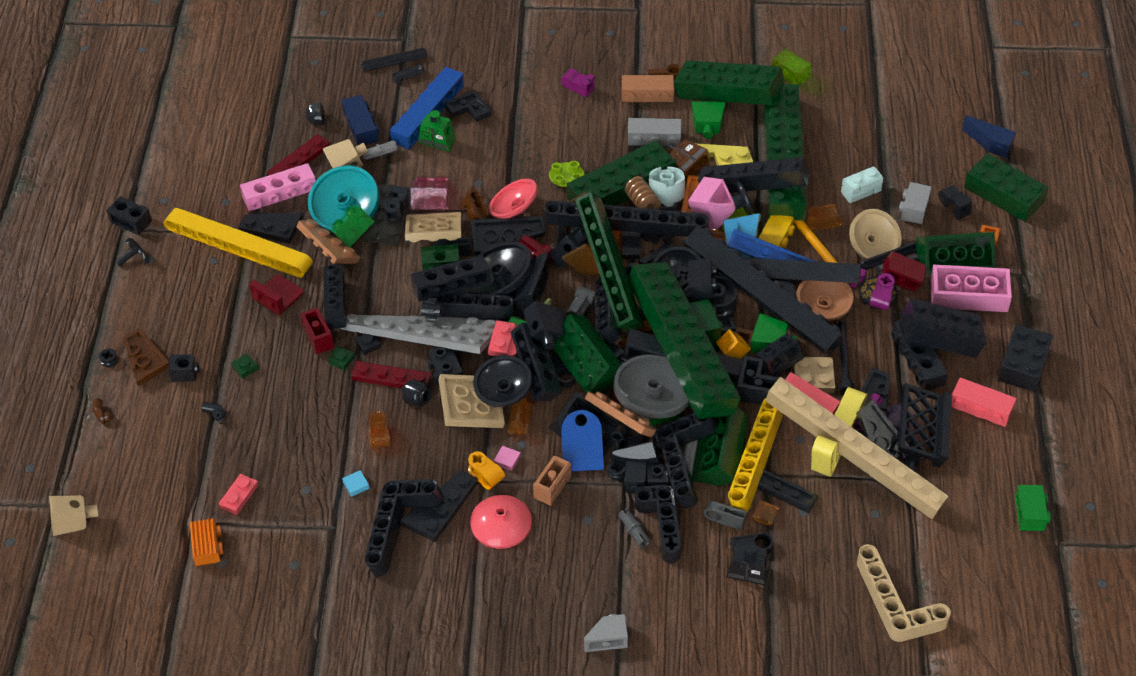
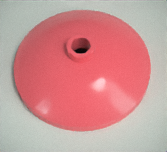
M520 179L508 184L493 197L489 205V212L497 219L513 218L524 213L536 199L538 193L537 184L532 179Z
M508 495L492 496L481 501L473 510L470 519L471 530L475 538L483 545L496 549L510 548L521 543L528 536L532 527L531 512L525 503L515 497Z

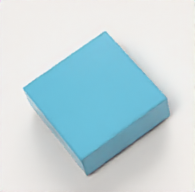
M361 470L342 478L343 484L351 497L370 489Z

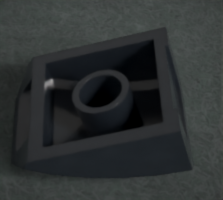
M657 430L653 437L642 434L624 437L623 441L616 443L609 458L625 463L626 461L647 462V464L660 462L662 450Z

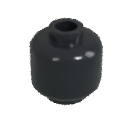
M409 380L402 388V397L407 404L422 407L431 399L430 387L425 382Z

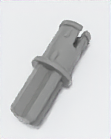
M393 140L381 145L376 144L375 147L367 149L368 153L363 155L364 160L367 161L378 156L382 157L384 154L396 151V142Z

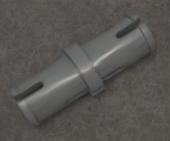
M625 509L627 514L622 510L618 516L627 527L628 534L633 536L640 548L644 547L643 542L647 546L651 540L642 529L641 522L635 519L630 509Z

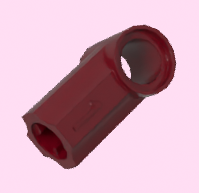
M526 235L520 239L519 243H522L529 249L533 258L543 253H548V262L552 260L549 254L553 249L549 245L545 244L542 246L532 237Z

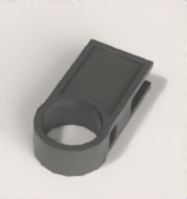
M715 501L707 503L704 510V516L707 519L739 530L743 529L746 511Z

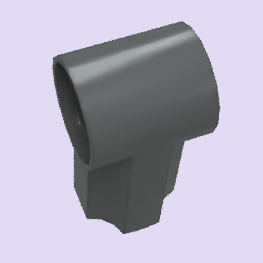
M579 286L575 292L572 304L566 311V316L568 317L569 314L585 316L590 307L593 308L595 305V291Z

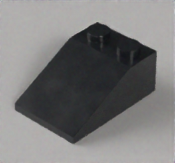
M576 391L566 401L548 428L562 438V424L570 413L578 410H586L593 413L601 423L604 457L614 442L611 434L616 429L617 422ZM579 414L576 416L575 422L578 426H584L587 418L585 415Z

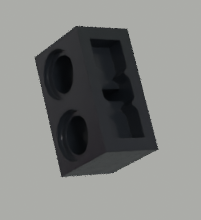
M121 196L106 210L110 223L138 236L152 222L150 211L147 207L138 205L132 200Z
M788 333L756 353L757 358L764 359L762 371L768 376L777 377L804 359L798 341Z

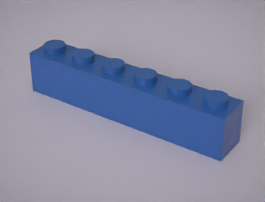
M448 67L439 72L436 79L420 94L416 102L411 104L409 110L401 116L396 125L392 126L390 130L391 140H394L396 145L410 150L419 140L420 125L425 116L433 110H437L441 114L445 109L444 102L454 99L464 87L463 73Z

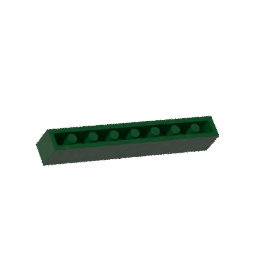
M590 191L575 199L616 325L628 334L630 329L636 330L644 326L602 199Z

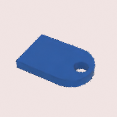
M586 410L570 413L563 421L561 428L563 459L571 463V471L604 470L602 427L599 419L593 413ZM583 414L586 416L587 422L584 426L576 424L575 418L577 415Z

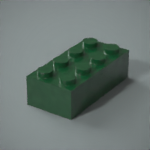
M988 153L967 172L964 185L965 189L1024 222L1045 202L1049 188Z
M569 314L564 321V335L555 342L553 349L586 394L588 392L596 394L598 391L605 395L614 384L616 372L622 364L585 316Z

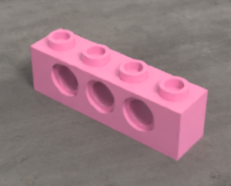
M307 163L240 184V188L248 210L252 211L308 193L316 180Z

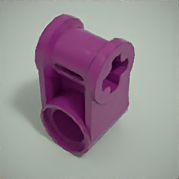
M888 273L879 275L869 306L888 311L895 282L892 275Z

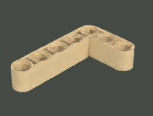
M869 544L860 547L857 558L858 569L892 640L903 642L946 629L951 614L947 605L939 603L906 612L877 549Z

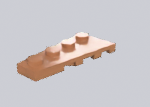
M312 219L299 220L296 227L308 239L314 240L313 244L316 247L322 248V253L326 257L330 256L333 264H354L359 262L360 256L355 253L354 249L346 247L340 239L333 237L328 230L318 226L316 221Z
M597 391L596 394L587 393L585 397L587 401L638 433L653 437L656 430L649 426L650 422L637 418L635 413L624 409L621 404L607 398L608 396Z

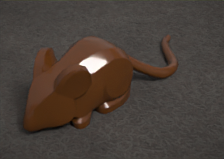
M472 186L469 187L461 207L467 208V217L470 221L486 219L489 216V209L486 204H483L484 196H480Z

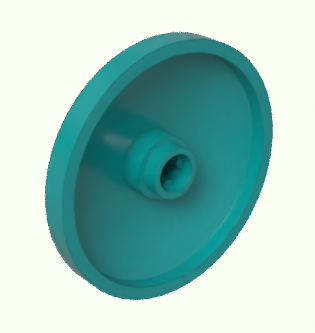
M348 165L339 166L325 172L313 184L308 197V209L313 220L318 223L317 225L331 232L332 224L337 219H341L345 215L346 209L351 205L360 206L372 218L379 205V189L373 177L364 169Z

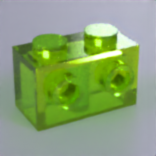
M786 48L772 58V66H781L784 79L792 84H799L800 86L811 77L812 64Z

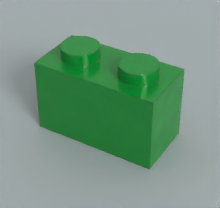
M1018 485L1015 502L1019 531H1045L1047 523H1050L1051 515L1050 511L1046 509L1048 495L1044 493L1043 485Z

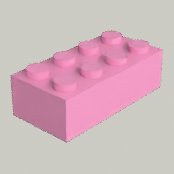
M933 265L930 278L932 304L959 310L1008 312L1012 298L1010 269Z

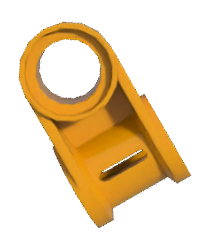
M477 451L469 455V474L478 478V482L487 490H490L505 478L502 468L491 461L484 453Z

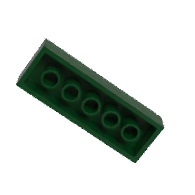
M686 60L673 83L677 97L680 99L773 105L785 84L781 66Z
M655 140L567 183V199L570 202H576L575 199L591 191L602 199L603 205L617 206L630 199L625 192V187L632 178L641 176L649 186V173L659 167H661V170H667V167L676 168V161Z

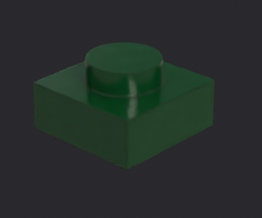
M338 346L328 358V364L345 371L354 360L355 354Z
M247 353L231 363L232 368L242 379L259 370L258 364Z

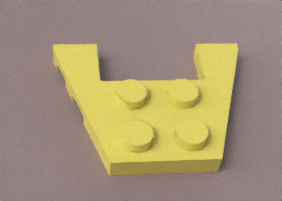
M697 144L708 150L710 157H714L717 166L753 162L748 147Z

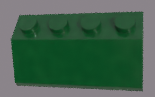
M983 231L916 236L917 257L920 263L926 265V275L932 273L933 265L996 268L995 232Z
M738 407L734 415L713 417L717 423L716 431L698 440L691 476L694 482L718 486L733 482L740 464L748 422V415Z

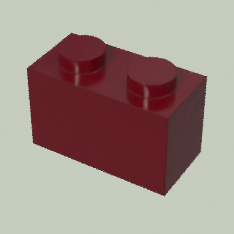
M892 251L884 260L882 274L888 273L892 275L895 279L894 284L915 292L923 283L926 265Z
M318 307L300 313L302 328L316 355L333 349L332 334Z

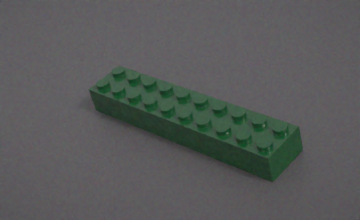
M784 84L774 104L763 105L765 161L803 157L799 84ZM805 186L767 189L768 219L771 215L791 216L794 217V220L805 221L807 205Z
M668 262L633 265L629 276L632 291L697 418L734 415L740 401V396Z

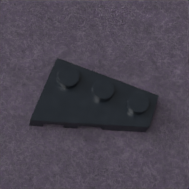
M303 213L245 214L238 229L255 236L290 243L297 230L296 226L299 220L303 218Z
M870 400L856 412L866 438L896 459L904 453L898 450L899 432L874 400Z

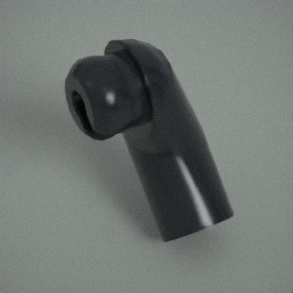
M203 402V412L212 413L213 418L218 422L225 419L226 412L222 405Z

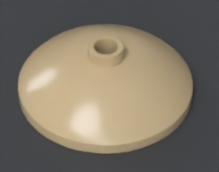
M864 210L853 219L850 225L849 235L851 244L863 259H868L901 246L902 237L897 222L882 210Z

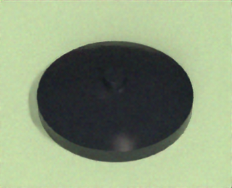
M504 242L481 252L478 256L483 255L490 268L491 283L466 289L467 293L505 296L512 293L526 281L532 271L534 260L529 249L519 242Z

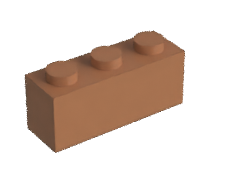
M622 75V102H673V75Z

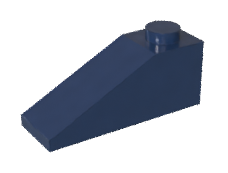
M967 115L965 116L962 128L965 133L989 153L1004 158L1009 154L1016 135L1014 131Z

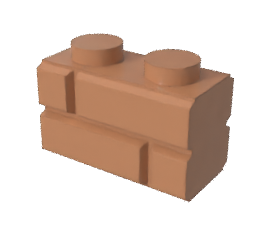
M553 456L533 484L534 498L549 506L552 505L566 485V482L571 478V463Z

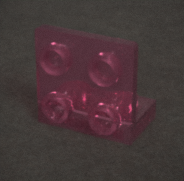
M419 176L417 179H414L410 188L411 209H447L449 179H445L443 176H437L434 179Z

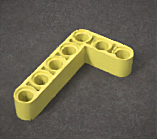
M848 387L835 416L854 428V422L858 418L856 412L864 406L867 394ZM820 435L817 436L812 448L811 470L829 477L832 476L841 457V454L838 453V442Z

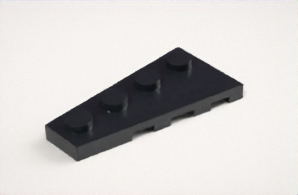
M544 216L471 220L474 256L500 243L520 242L524 235L534 239L545 236L546 233Z
M872 368L861 389V392L867 394L865 404L868 403L872 394H878L880 398H883V403H881L879 408L884 414L887 405L890 374ZM857 427L853 428L859 433H861L863 436H865L863 431L857 430Z
M460 470L440 487L444 499L439 505L416 507L400 520L401 526L436 542L477 486L478 478Z

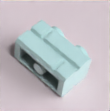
M871 167L843 178L841 193L849 203L868 197L873 193L881 191L883 176L875 167Z

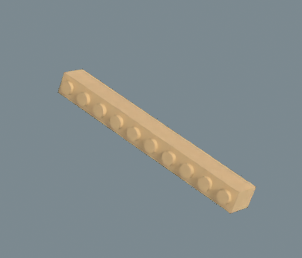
M782 377L769 390L766 402L815 437L820 435L838 442L839 454L930 519H933L948 498L947 494Z

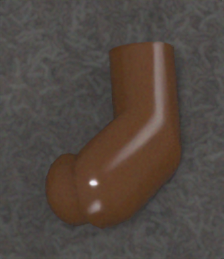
M99 398L94 399L92 410L98 421L104 424L105 422H110V412L106 411L103 413V401Z

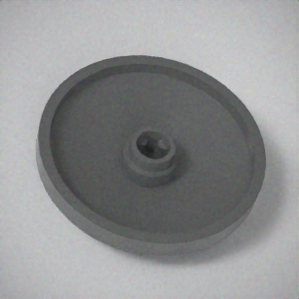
M659 355L637 356L624 362L616 372L614 392L617 399L626 409L639 416L655 419L668 418L681 413L690 404L667 357Z

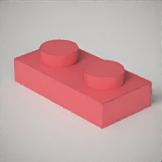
M240 474L219 502V508L237 516L259 486L258 481Z

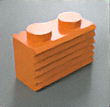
M214 518L195 522L191 521L190 531L195 566L221 562L220 555L224 554L223 544L218 539L222 537L221 526L216 525Z

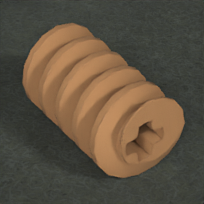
M641 176L634 177L627 183L625 192L633 204L636 205V208L656 210L660 208V200H658V197Z

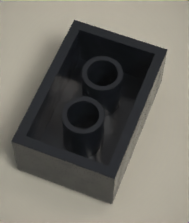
M1015 324L997 381L1036 392L1054 335Z

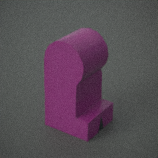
M571 68L561 77V83L567 89L587 97L595 89V76L591 74L586 76Z

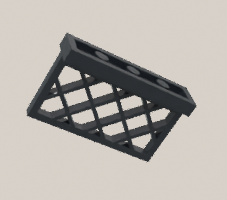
M907 383L903 385L898 450L931 460L932 466L940 468L949 458L952 393L944 391L940 395ZM908 391L914 393L917 399L913 400L909 396ZM926 398L934 399L935 405L931 406ZM921 401L926 410L921 411L916 403ZM911 406L917 414L912 416L907 408ZM929 412L933 416L934 421L930 422L925 414ZM920 417L925 425L920 427L915 419ZM910 422L916 430L911 432L907 428L906 423ZM929 428L933 437L929 438L924 430ZM919 433L924 441L919 443L914 436L915 434ZM909 438L914 447L905 445V439ZM927 444L931 448L932 453L926 452L922 446Z

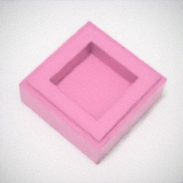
M502 446L494 459V463L512 471L521 457V453Z

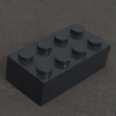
M910 298L901 313L905 340L907 342L974 358L978 356L987 343L981 315Z

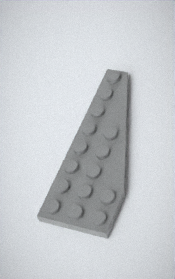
M350 314L346 316V327L340 329L480 354L490 344L496 322L494 320H479L476 317L437 318L436 322H428L423 316Z

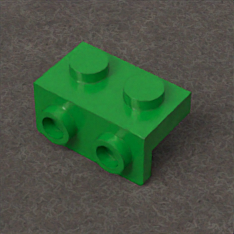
M358 205L348 207L344 212L345 215L341 219H337L332 224V229L330 230L347 247H351L375 222Z

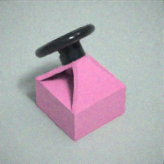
M704 177L688 200L692 213L705 214L709 218V230L716 231L724 223L723 220H727L735 209L743 207L748 215L753 214L750 198L740 181H737L735 184L737 195L731 196L723 179Z

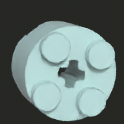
M661 167L649 173V187L664 206H674V203L681 201L685 196L684 172L675 167H667V170H661Z

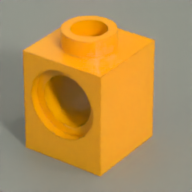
M730 329L716 342L726 356L741 359L751 349L742 336Z

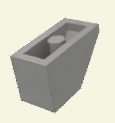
M610 614L603 616L584 637L585 652L628 648L625 615Z

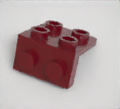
M278 274L272 277L265 285L256 280L249 283L252 299L279 316L304 294L302 288Z

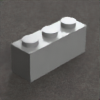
M628 118V145L645 146L655 140L661 146H668L670 143L678 146L681 143V119Z

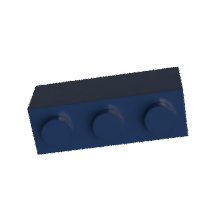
M362 95L341 100L343 113L357 146L362 143L366 145L378 142V125L373 123V113L369 112L368 102L363 100Z

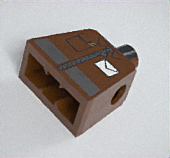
M683 140L678 146L670 143L666 149L676 161V168L684 172L686 182L688 175L695 176L702 167L711 161L706 148L688 140Z

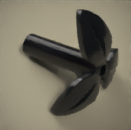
M128 238L125 243L129 244L131 248L115 262L120 267L135 254H140L144 260V265H146L147 256L145 251L134 239Z

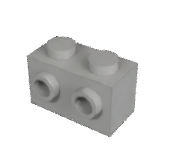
M910 182L908 189L905 188L902 199H905V201L900 202L898 211L902 212L900 220L917 224L923 223L931 186Z

